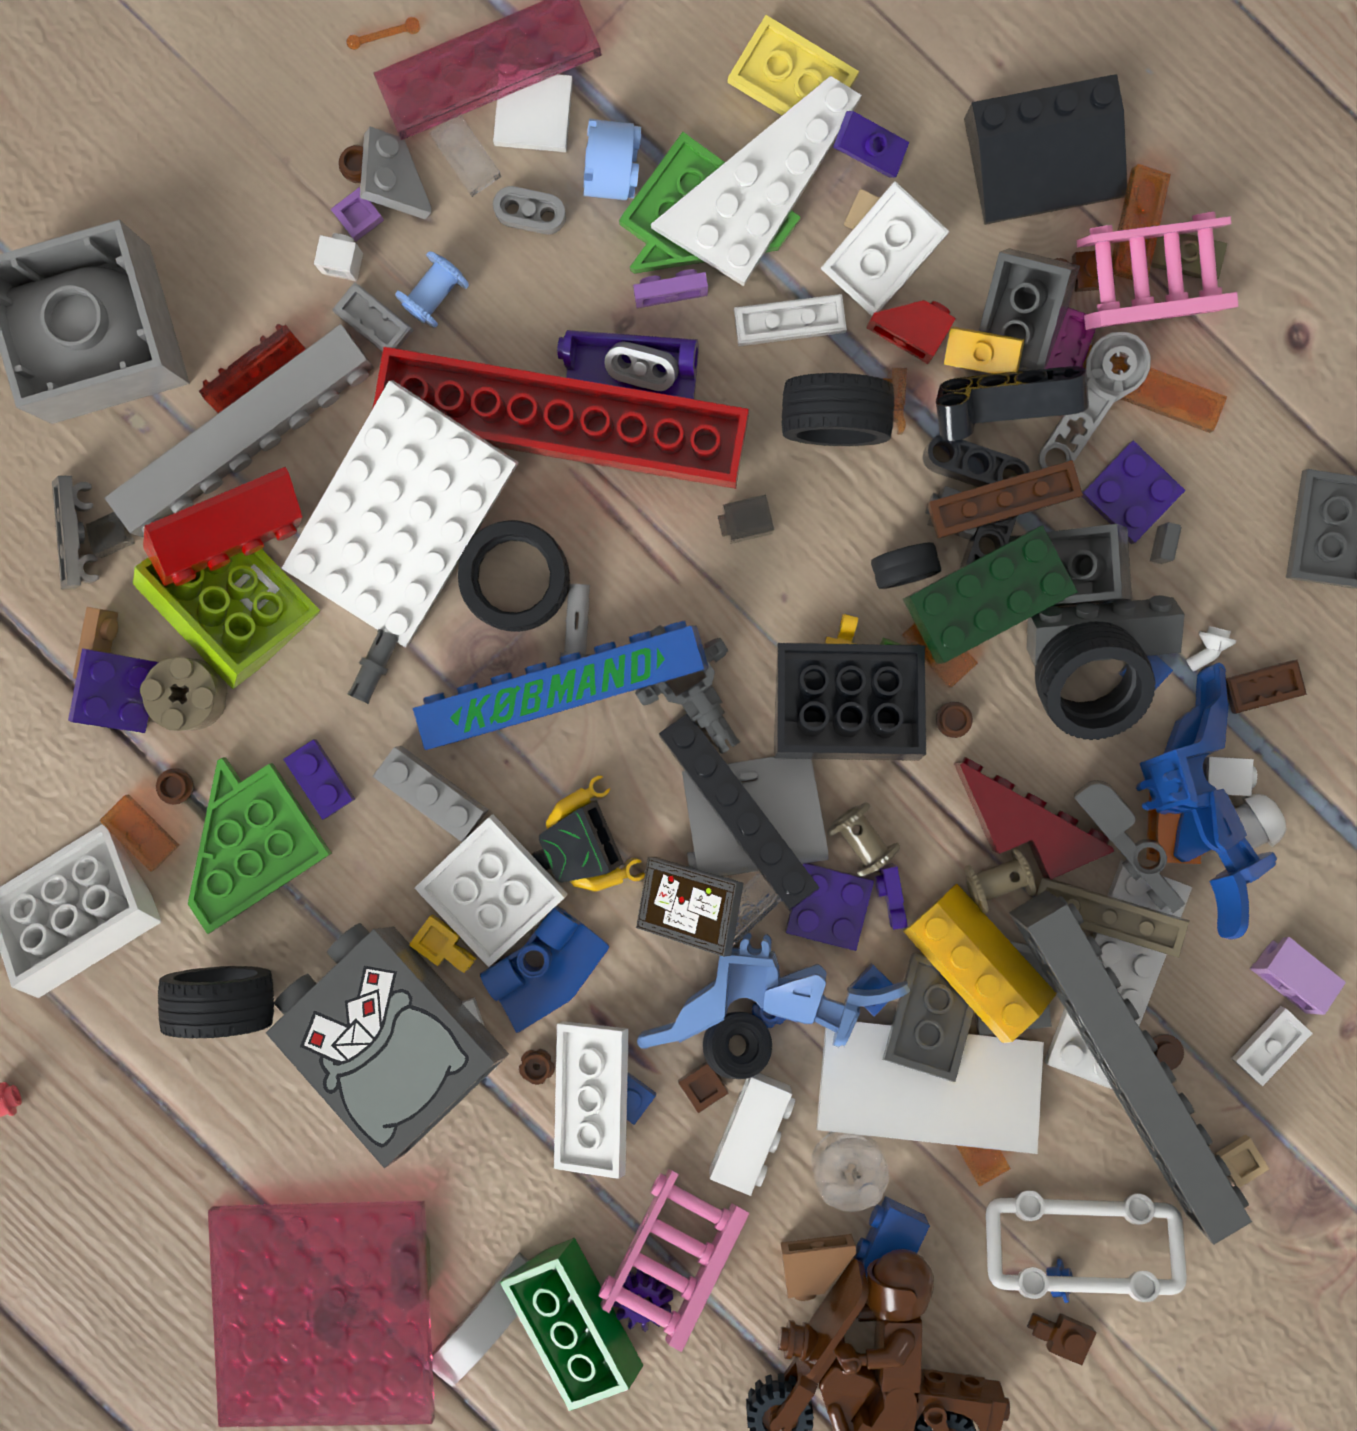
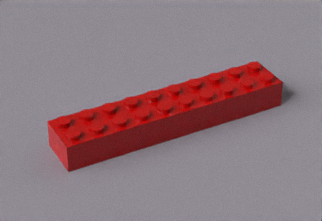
M383 347L373 408L387 383L393 380L497 448L736 489L749 419L748 408Z

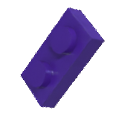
M313 739L283 759L322 820L356 800L317 739Z

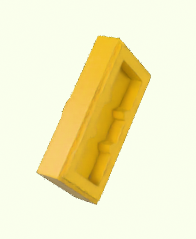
M951 327L944 365L991 374L1018 372L1025 339Z

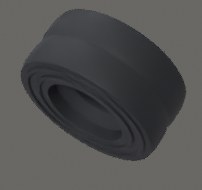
M933 542L920 543L893 550L871 560L876 584L879 589H888L913 583L941 572L940 561Z
M746 1012L727 1013L724 1021L706 1029L703 1038V1053L708 1065L720 1076L729 1079H748L759 1074L768 1064L772 1054V1038L767 1026L755 1015ZM734 1035L742 1036L746 1043V1049L740 1056L733 1055L729 1049V1041Z

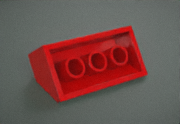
M286 466L145 525L143 548L163 585L166 586L173 582L176 586L183 585L196 577L195 573L207 567H209L210 571L217 570L227 565L231 561L230 557L241 552H243L244 556L251 555L264 547L263 543L273 538L282 541L296 534V528L299 527L303 516Z

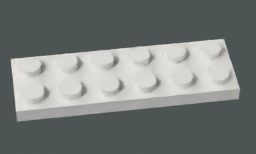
M1120 861L1107 896L1181 918L1192 887L1164 877L1183 899L1185 905L1175 913H1172L1167 906L1160 910L1146 893L1151 889L1149 884L1143 877L1136 881L1122 863L1124 861ZM1093 932L1092 937L1103 953L1098 958L1105 968L1109 966L1121 983V987L1117 988V991L1123 999L1128 998L1137 1010L1140 1018L1135 1020V1022L1140 1026L1167 954ZM1064 1008L1044 1062L1049 1066L1112 1089Z

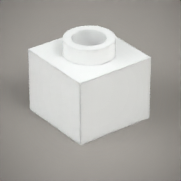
M333 233L332 238L320 235L314 265L322 274L357 281L363 252L354 243V239L338 233Z

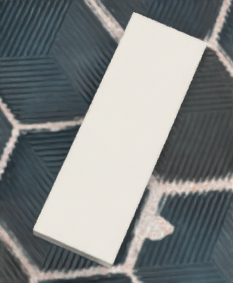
M842 294L734 308L738 346L846 333L847 330Z

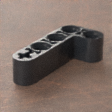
M1079 366L953 378L941 383L936 397L940 437L947 441L962 440L971 436L975 423L1071 415L1083 412L1089 407L1087 373L1085 368Z

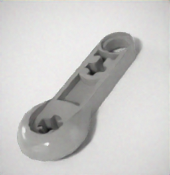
M1112 332L1101 337L1094 344L1087 358L1086 365L1089 407L1077 414L1063 415L1038 454V463L1041 469L1048 467L1045 463V455L1052 448H1060L1064 451L1066 455L1065 462L1070 460L1074 462L1112 404L1136 390L1146 380L1150 370L1151 356L1146 344L1138 336L1128 332ZM1120 353H1123L1127 356L1124 362L1128 365V368L1124 373L1122 370H1118V374H1115L1111 371L1113 364L1109 360L1113 355L1119 357ZM1079 417H1082L1084 419L1082 426L1086 430L1083 435L1076 433L1070 440V443L1076 444L1073 451L1065 444L1055 441L1058 434L1063 439L1067 437L1071 430L1067 426V422L1070 419L1077 421Z

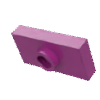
M1068 307L1046 369L1083 366L1096 330H1085L1084 315L1086 313Z

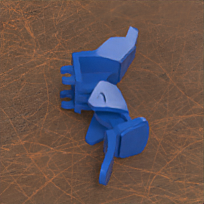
M1215 663L1198 673L1195 707L1175 721L1164 753L1139 763L1145 780L1139 782L1136 785L1137 791L1148 789L1152 798L1150 802L1142 803L1143 809H1156L1157 813L1164 815L1168 813L1180 814L1174 847V856L1180 862H1188L1210 850L1218 853L1226 869L1209 882L1217 903L1218 934L1222 938L1232 940L1242 937L1248 929L1249 899L1246 884L1259 879L1276 865L1277 857L1274 852L1256 854L1245 838L1247 833L1228 794L1224 789L1216 790L1204 776L1203 762L1205 758L1213 752L1224 749L1226 743L1229 706L1226 688V669L1223 664Z

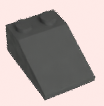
M1009 248L999 252L979 331L1025 339L1018 371L1046 369L1072 297L1080 265Z
M1110 524L1047 532L1078 591L1053 606L1078 605L1085 602L1095 604L1125 599L1132 600L1127 527L1120 524ZM1021 535L1011 536L1009 542Z

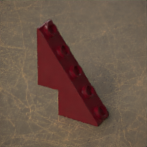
M964 757L961 763H954L993 852L1001 854L1028 842L1042 876L1050 880L1115 852L1113 847L1108 845L1110 839L1103 833L1093 828L1088 833L1076 827L1079 820L1059 810L1057 815L1044 809L1047 802L1031 793H1027L1024 798L1013 791L1015 784L999 775H996L992 780L981 773L984 767L973 760Z

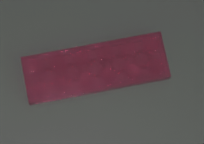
M544 0L378 70L373 74L401 140L600 57L602 53L579 0Z

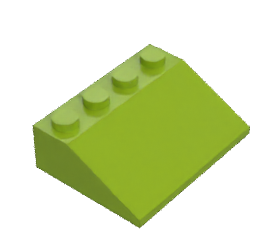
M263 549L244 556L243 552L230 557L231 561L227 565L217 570L210 571L209 567L195 573L196 577L193 580L176 586L174 582L164 586L149 557L134 567L133 585L232 689L258 671L320 612V609ZM255 564L280 590L276 593L268 592L269 588L258 578L251 566ZM248 574L250 576V579L241 588L234 585L243 575ZM248 598L253 603L251 611L240 601L241 599ZM265 599L269 600L260 610H258V602H261Z

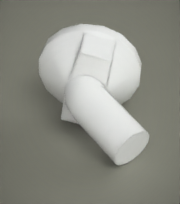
M1209 626L1207 633L1199 632V636L1206 649L1186 659L1193 672L1214 661L1223 650L1236 644V640L1229 638L1231 631Z

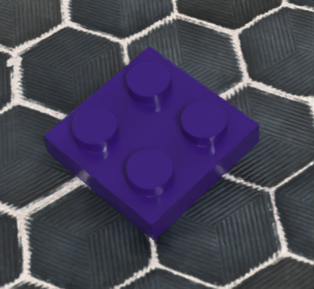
M1133 440L1082 491V498L1108 523L1127 527L1128 542L1134 544L1186 490Z
M82 648L68 721L145 733L149 715L143 704L140 686L150 670L159 662Z
M810 863L802 864L820 888L790 910L785 932L856 951L874 880Z

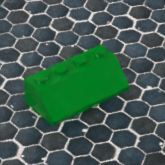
M575 1237L544 1250L500 1281L569 1411L629 1390L644 1365L620 1320L616 1317L613 1307L609 1313L602 1309L600 1303L603 1298L598 1296L601 1285Z

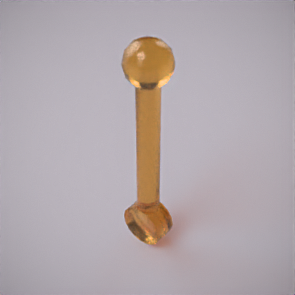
M409 17L405 24L359 37L350 35L346 43L350 49L357 50L361 44L399 33L408 32L416 34L420 31V23L415 17Z

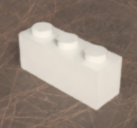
M761 1073L745 1080L709 1168L710 1180L751 1196L755 1185L758 1187L762 1185L768 1166L764 1165L768 1152L774 1153L781 1138V1132L777 1131L782 1118L788 1120L795 1104V1099L791 1098L792 1091L790 1085Z

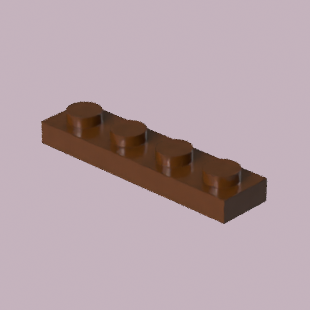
M1073 460L933 500L928 502L927 505L937 539L1077 499L1082 497L1083 494Z

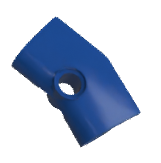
M555 906L545 916L524 947L481 972L480 977L490 996L495 1001H500L515 1032L519 1033L568 1003L577 994L608 951L609 944L564 909ZM531 950L539 951L544 957V964L540 967L529 965L526 960V953Z

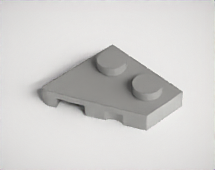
M370 126L364 133L360 198L426 219L431 214V205L404 138Z

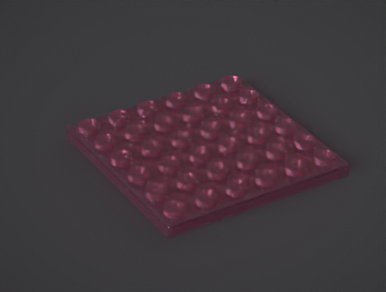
M425 1201L212 1206L208 1210L218 1427L417 1425L433 1423L435 1419L430 1300L427 1281Z

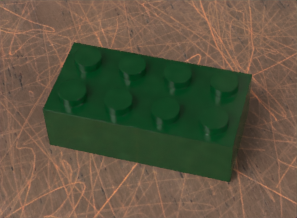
M1042 525L903 598V601L936 664H941L952 660L1078 591Z

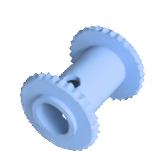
M429 251L426 256L433 263L430 269L408 296L398 290L395 295L410 314L422 323H426L434 328L437 327L438 323L431 317L432 313L456 283L465 289L468 288L469 283L451 262Z

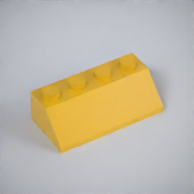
M957 883L903 931L1002 1043L1013 1042L1041 1016L1057 994L993 922L980 911V908Z

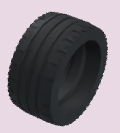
M815 373L790 378L785 382L782 399L781 423L783 437L795 442L822 446H865L887 442L891 439L894 421L895 398L893 384L878 377L847 373Z
M507 520L483 528L471 538L459 560L458 585L465 604L481 621L500 630L521 632L541 626L558 612L565 601L569 589L570 572L564 552L549 533L529 522ZM508 541L526 542L537 548L546 558L550 571L549 587L542 600L532 608L520 612L502 611L491 605L482 594L478 580L480 565L486 554L498 544Z
M1089 621L1087 623L1075 624V626L1062 630L1042 649L1036 662L1037 665H1035L1036 689L1047 715L1060 730L1079 739L1100 740L1125 732L1146 714L1155 695L1156 683L1149 659L1139 643L1127 631L1112 623ZM1106 658L1121 660L1127 663L1126 672L1121 682L1109 694L1096 700L1075 702L1061 697V690L1067 678L1078 667L1093 660Z
M220 966L184 970L159 978L158 1020L161 1033L177 1038H220L249 1034L270 1027L273 1024L274 984L271 971L266 968L252 966Z

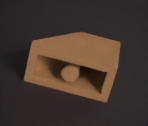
M852 1234L780 1242L788 1298L808 1301L816 1298L817 1295L825 1294L856 1254V1246Z

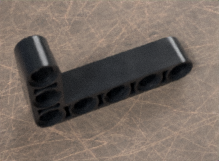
M940 435L931 440L925 447L922 456L924 465L930 471L976 487L1002 481L1004 469L1015 471L1017 476L1030 472L1028 465L1021 459L965 440H943ZM934 446H943L949 451L950 458L948 462H939L935 459L933 455ZM976 457L982 461L984 465L982 474H975L968 468L969 458ZM1017 516L977 527L975 535L969 539L960 568L985 555L979 548L981 537L990 538L994 542L995 549L1008 543Z

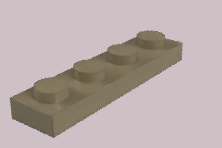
M1042 877L1037 895L1047 890L1057 898L1062 896L1068 904L1073 903L1084 920V923L1079 925L1081 928L1179 958L1190 920Z

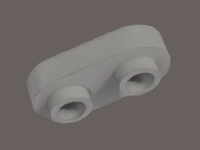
M508 186L499 190L493 200L495 215L505 226L549 235L558 232L565 224L566 212L564 205L558 197L552 194ZM511 204L519 206V210L514 214L506 212L507 207ZM545 212H552L554 214V218L551 221L541 219Z
M623 341L616 343L605 357V368L612 378L654 391L668 389L674 383L679 373L677 361L671 354L631 342ZM621 355H627L631 359V363L624 362ZM656 364L663 365L666 372H660Z

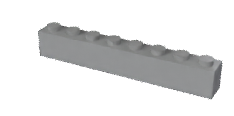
M340 324L104 498L131 534L144 537L145 525L194 505L193 500L202 493L209 494L218 489L223 484L222 479L232 471L237 473L248 467L252 462L251 457L261 450L268 451L275 447L281 441V435L291 428L296 430L305 425L311 417L309 415L319 407L327 408L335 403L340 397L338 393L349 385L355 387L361 384L369 376L368 371L374 367L351 335Z

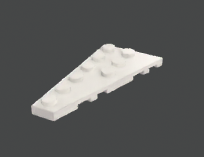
M828 77L651 223V229L744 286L835 142L846 111H854L862 95L834 77Z

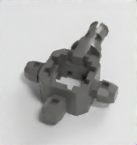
M659 625L651 630V637L664 634V627ZM715 638L704 644L706 647L704 652L709 669L702 670L706 676L702 681L678 696H675L666 681L637 689L635 694L642 705H650L659 700L658 696L662 693L668 702L681 704L692 722L696 720L700 728L705 727L718 747L720 754H723L729 750L725 739L729 741L732 747L741 741L736 737L723 717L725 711L720 705L723 702L712 686L715 671L709 663L713 660L715 663L718 662L728 652V648L722 639Z

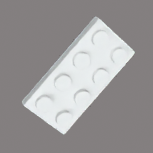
M565 1021L557 1024L554 1169L616 1179L625 1176L628 1028Z

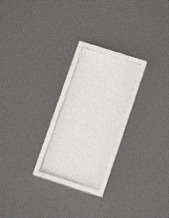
M856 1022L846 1045H841L839 1048L832 1045L835 1032L825 1027L816 1130L1038 1154L1044 1042L1015 1039L1013 1042L1002 1043L998 1037L968 1034L956 1082H951L882 1060L891 1025Z

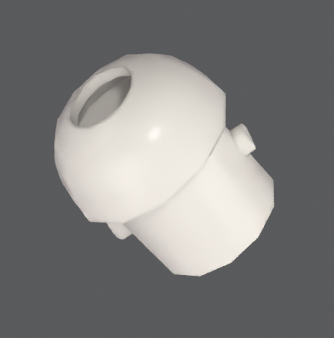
M1253 794L1252 796L1242 797L1244 804L1235 808L1247 833L1245 838L1253 849L1265 843L1273 847L1283 838L1286 832V822L1281 810L1266 795Z

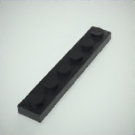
M685 714L659 733L662 741L789 911L819 890L820 887L696 722L691 721L688 714Z

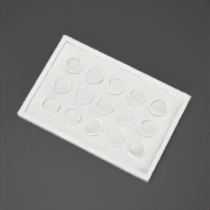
M389 381L282 569L375 629H381L398 637L397 643L406 647L411 642L457 566L465 546L468 545V542L477 533L519 462L395 381Z

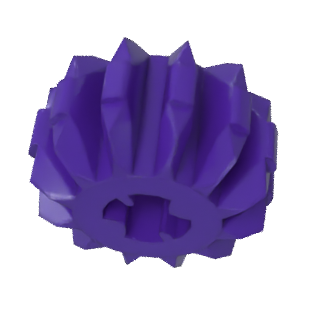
M639 1269L636 1270L635 1276L629 1272L622 1286L623 1288L636 1295L639 1294L642 1298L649 1296V1302L671 1313V1305L668 1302L673 1300V1291L667 1289V1284L648 1274H644ZM617 1301L614 1302L613 1306L619 1308L616 1317L618 1320L628 1318L627 1327L630 1330L635 1327L637 1322L641 1323V1328L644 1332L648 1330L649 1321L660 1327L659 1324Z

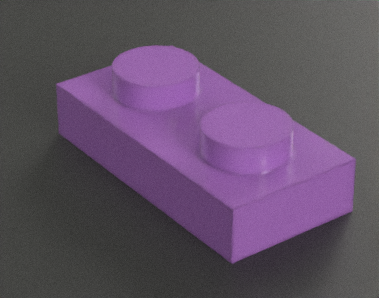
M689 269L676 273L674 278L662 280L660 276L642 278L640 284L633 285L636 307L642 308L707 296L706 272L697 273V270Z

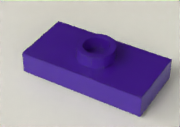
M846 111L833 148L889 178H895L899 172L909 142L854 111Z

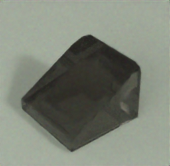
M115 512L86 524L94 556L104 558L135 544L131 533Z

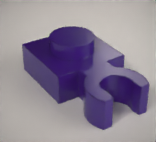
M893 863L885 864L879 869L880 875L875 876L878 897H884L887 903L890 927L893 930L906 928L908 925L903 906L904 899L898 866Z

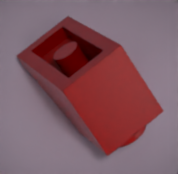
M921 300L875 312L866 328L929 364L956 318L949 315L951 313L950 310L943 304L936 301L929 303L926 300Z

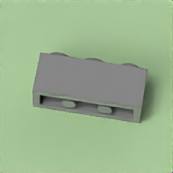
M403 746L394 747L373 775L376 780L461 842L471 835L489 810Z

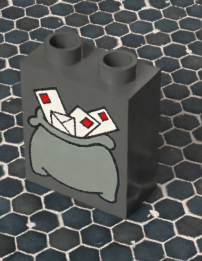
M358 923L341 935L328 949L327 954L335 961L336 965L318 983L309 974H305L294 981L277 997L274 1004L282 1012L283 1016L266 1034L385 1169L410 1151L485 1079L509 1053L485 1026L462 1004V1001L419 953L409 946L410 943L394 926L373 929L369 933L361 923Z

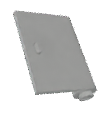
M768 757L727 764L740 782L757 779L750 782H741V784L802 864L829 859L812 759ZM682 771L694 852L687 853L689 867L719 876L759 871L688 774Z

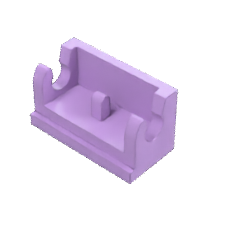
M1283 937L1279 944L1273 940L1263 951L1257 962L1250 968L1306 1014L1325 1015L1346 983L1290 937Z

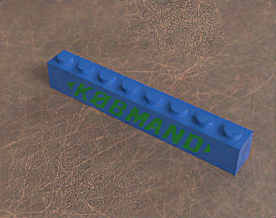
M686 621L676 622L664 626L665 633L651 637L650 631L630 636V644L616 647L615 641L594 647V655L582 658L581 653L576 652L560 657V665L547 668L546 662L524 668L526 675L513 678L510 672L490 678L492 685L479 688L477 682L456 688L458 695L445 698L444 692L423 698L424 705L413 708L424 750L438 748L709 669L698 628L693 625L687 627Z

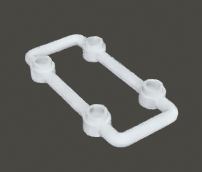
M1024 1191L1015 1198L994 1199L987 1206L988 1276L992 1284L998 1289L1017 1290L1024 1297L1030 1299L1041 1298L1047 1291L1129 1294L1136 1301L1151 1302L1158 1295L1178 1294L1186 1286L1187 1273L1183 1220L1179 1210L1172 1204L1152 1202L1143 1194L1130 1195L1124 1201L1043 1199L1037 1192ZM1015 1213L1023 1221L1038 1220L1043 1214L1123 1216L1128 1222L1135 1225L1146 1224L1153 1217L1167 1218L1172 1278L1157 1279L1155 1275L1148 1271L1134 1272L1128 1278L1046 1276L1042 1270L1034 1267L1025 1268L1018 1275H1005L1002 1273L1000 1214Z

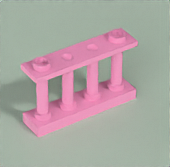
M1207 212L1193 215V221L1114 232L1112 225L1089 229V236L1076 240L1077 248L1095 245L1101 304L1097 305L1098 312L1084 315L1085 330L1217 312L1238 307L1237 292L1222 294V287H1218L1213 236L1214 229L1231 224V216L1216 218L1215 212ZM1198 232L1203 290L1199 291V297L1189 299L1188 292H1184L1179 234ZM1164 236L1169 295H1165L1166 302L1155 303L1154 297H1150L1145 239ZM1129 241L1135 299L1131 300L1132 307L1120 308V301H1116L1110 243Z
M668 1169L665 1175L660 1173L656 1178L650 1191L655 1196L614 1277L607 1276L598 1296L603 1298L600 1305L608 1313L614 1302L617 1301L663 1326V1331L667 1333L665 1340L668 1345L682 1352L748 1218L749 1212L731 1203L729 1209L723 1208L720 1210L674 1185L679 1174ZM668 1198L714 1223V1228L718 1231L712 1244L709 1242L703 1244L657 1219L666 1199ZM651 1232L697 1257V1262L701 1266L695 1278L692 1276L686 1278L640 1253L649 1233ZM632 1266L681 1292V1297L684 1298V1301L679 1311L673 1310L670 1313L623 1288L622 1286Z

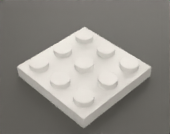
M494 814L488 817L415 887L418 893L488 967L567 896V892Z

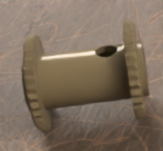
M863 803L845 812L834 821V824L827 832L829 836L840 832L863 862V865L857 871L859 876H865L877 871L887 864L900 849L899 843H893L887 847L863 815L870 808L869 803ZM855 825L860 826L858 833L852 832V828Z
M1019 848L1011 849L1013 860L977 874L971 865L965 866L964 871L968 890L974 903L980 908L982 913L989 912L988 900L1022 887L1026 889L1030 896L1036 894L1033 871ZM1014 872V878L1010 880V874Z

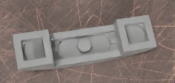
M520 1252L496 1278L491 1289L451 1335L448 1334L425 1361V1365L451 1387L464 1377L517 1317V1313L500 1281L529 1261Z

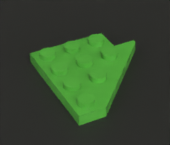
M684 132L675 141L619 219V225L646 244L630 266V271L634 274L705 263L651 229V223L725 163ZM791 210L765 253L779 251L800 222L801 217Z
M226 757L217 760L188 899V906L207 934L212 933L332 854L273 763L266 765L241 781Z

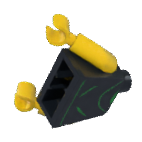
M603 776L594 777L587 789L580 788L556 803L546 820L547 830L539 835L542 849L531 854L546 871L552 870L555 879L559 883L570 881L574 887L594 892L621 884L625 878H629L632 881H640L645 876L644 872L630 875L629 869L631 865L641 863L642 861L638 858H630L625 863L623 862L597 800L593 802L590 800L593 797L601 799L608 795L610 788L604 793H597L593 789V784L601 780Z

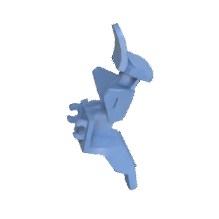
M748 932L744 935L740 947L732 948L731 956H719L717 978L687 999L676 1021L644 1030L639 1035L637 1044L640 1048L646 1049L675 1041L680 1043L724 1021L728 1007L733 1001L739 998H749L755 1001L768 1014L803 1024L816 1022L834 1031L832 1045L839 1048L841 1045H846L859 1017L860 1006L876 1005L898 999L909 993L910 988L907 981L874 990H860L849 987L844 1003L829 999L823 995L827 973L821 965L816 964L780 977L776 953L771 951V937L765 934L761 942L762 947L756 949L750 944L752 934Z

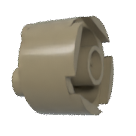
M173 657L161 661L150 670L145 680L141 683L140 694L146 712L158 725L175 731L198 730L212 725L223 714L227 684L207 662L194 658ZM183 688L189 689V691L185 694L187 701H184L182 699V695L184 694Z

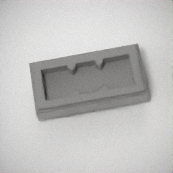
M356 282L352 284L332 309L335 314L382 352L383 347L399 349L413 332V329Z

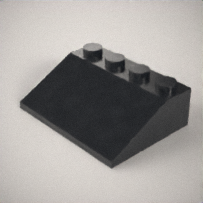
M1117 74L971 103L964 122L984 225L1124 198L1128 195L1124 107Z
M777 644L774 758L919 761L926 755L925 645Z

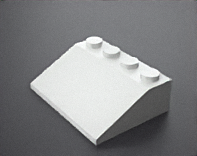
M106 822L0 887V953L12 988L36 998L45 995L162 922L151 892L110 824Z

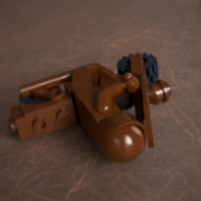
M896 1249L871 1262L867 1267V1278L863 1262L853 1259L847 1265L809 1323L803 1322L802 1325H796L794 1320H788L786 1327H780L778 1350L784 1351L785 1359L791 1360L792 1356L796 1357L784 1374L778 1373V1380H773L770 1374L765 1376V1384L760 1379L755 1382V1390L750 1388L748 1399L746 1398L747 1424L750 1431H812L814 1416L811 1399L819 1384L834 1431H976L974 1422L978 1425L979 1431H1001L1003 1421H1008L1010 1416L1009 1398L1004 1396L1000 1381L988 1380L984 1377L970 1374L964 1375L934 1369H921V1315L927 1310L933 1294L934 1275L932 1269L922 1256L908 1249ZM856 1318H858V1322L876 1321L874 1349H866V1353L862 1354L856 1352L851 1344L845 1343L844 1338L845 1333Z

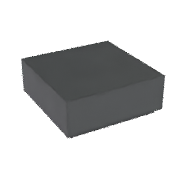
M1167 522L1157 527L1150 562L1164 564L1175 560L1182 529L1181 525Z

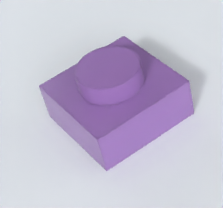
M360 187L331 208V211L355 242L384 221L371 201L360 198Z

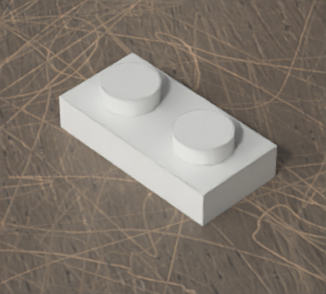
M1280 1006L1231 1059L1258 1084L1264 1086L1313 1033L1291 1012Z

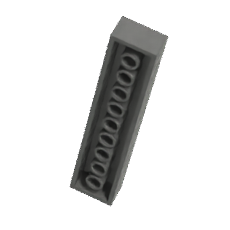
M1046 890L1010 911L1011 918L1054 991L1057 993L1058 998L1095 1061L1106 1076L1109 1085L1186 1216L1213 1245L1250 1224L1252 1221L1244 1209L1249 1206L1247 1199L1236 1185L1234 1187L1231 1185L1227 1178L1231 1175V1172L1223 1159L1218 1154L1215 1156L1209 1148L1213 1141L1205 1128L1200 1123L1197 1125L1190 1116L1195 1112L1187 1097L1182 1092L1178 1094L1172 1083L1177 1081L1173 1072L1164 1061L1160 1063L1154 1054L1158 1050L1155 1041L1146 1030L1142 1031L1135 1022V1020L1140 1018L1137 1010L1128 998L1123 999L1117 991V988L1121 987V983L1109 966L1105 968L1098 957L1103 953L1095 939L1091 935L1086 936L1079 926L1084 923V920L1074 904H1068L1062 896L1057 898Z

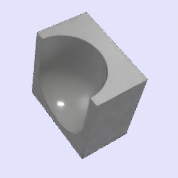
M121 220L0 254V353L16 408L54 424L190 384L151 248Z

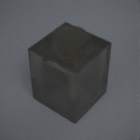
M766 494L723 504V514L717 516L722 537L729 536L730 544L771 535L774 532Z

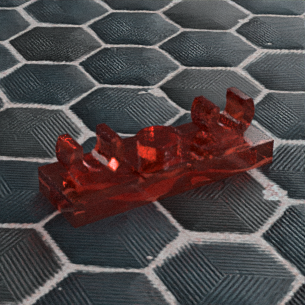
M277 324L275 326L277 331L268 338L264 335L260 337L261 343L258 346H254L229 365L226 370L220 368L218 370L220 375L211 382H208L206 379L203 381V388L199 390V393L218 414L306 350L305 346L286 324L284 326Z

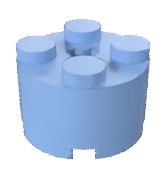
M589 119L583 196L617 200L634 198L635 187H637L639 164L632 162L637 161L641 140V127L634 126L633 123Z

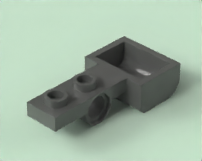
M1094 780L1076 791L1074 798L1127 858L1122 863L1126 870L1136 881L1143 877L1149 884L1151 889L1146 893L1159 909L1162 910L1167 906L1172 913H1175L1185 905L1183 899L1160 873L1167 863V856L1163 847L1152 839H1142L1136 843L1133 842L1125 831L1135 823V816L1112 786L1104 781ZM1147 847L1154 848L1159 852L1158 862L1150 867L1141 865L1137 859L1139 852Z

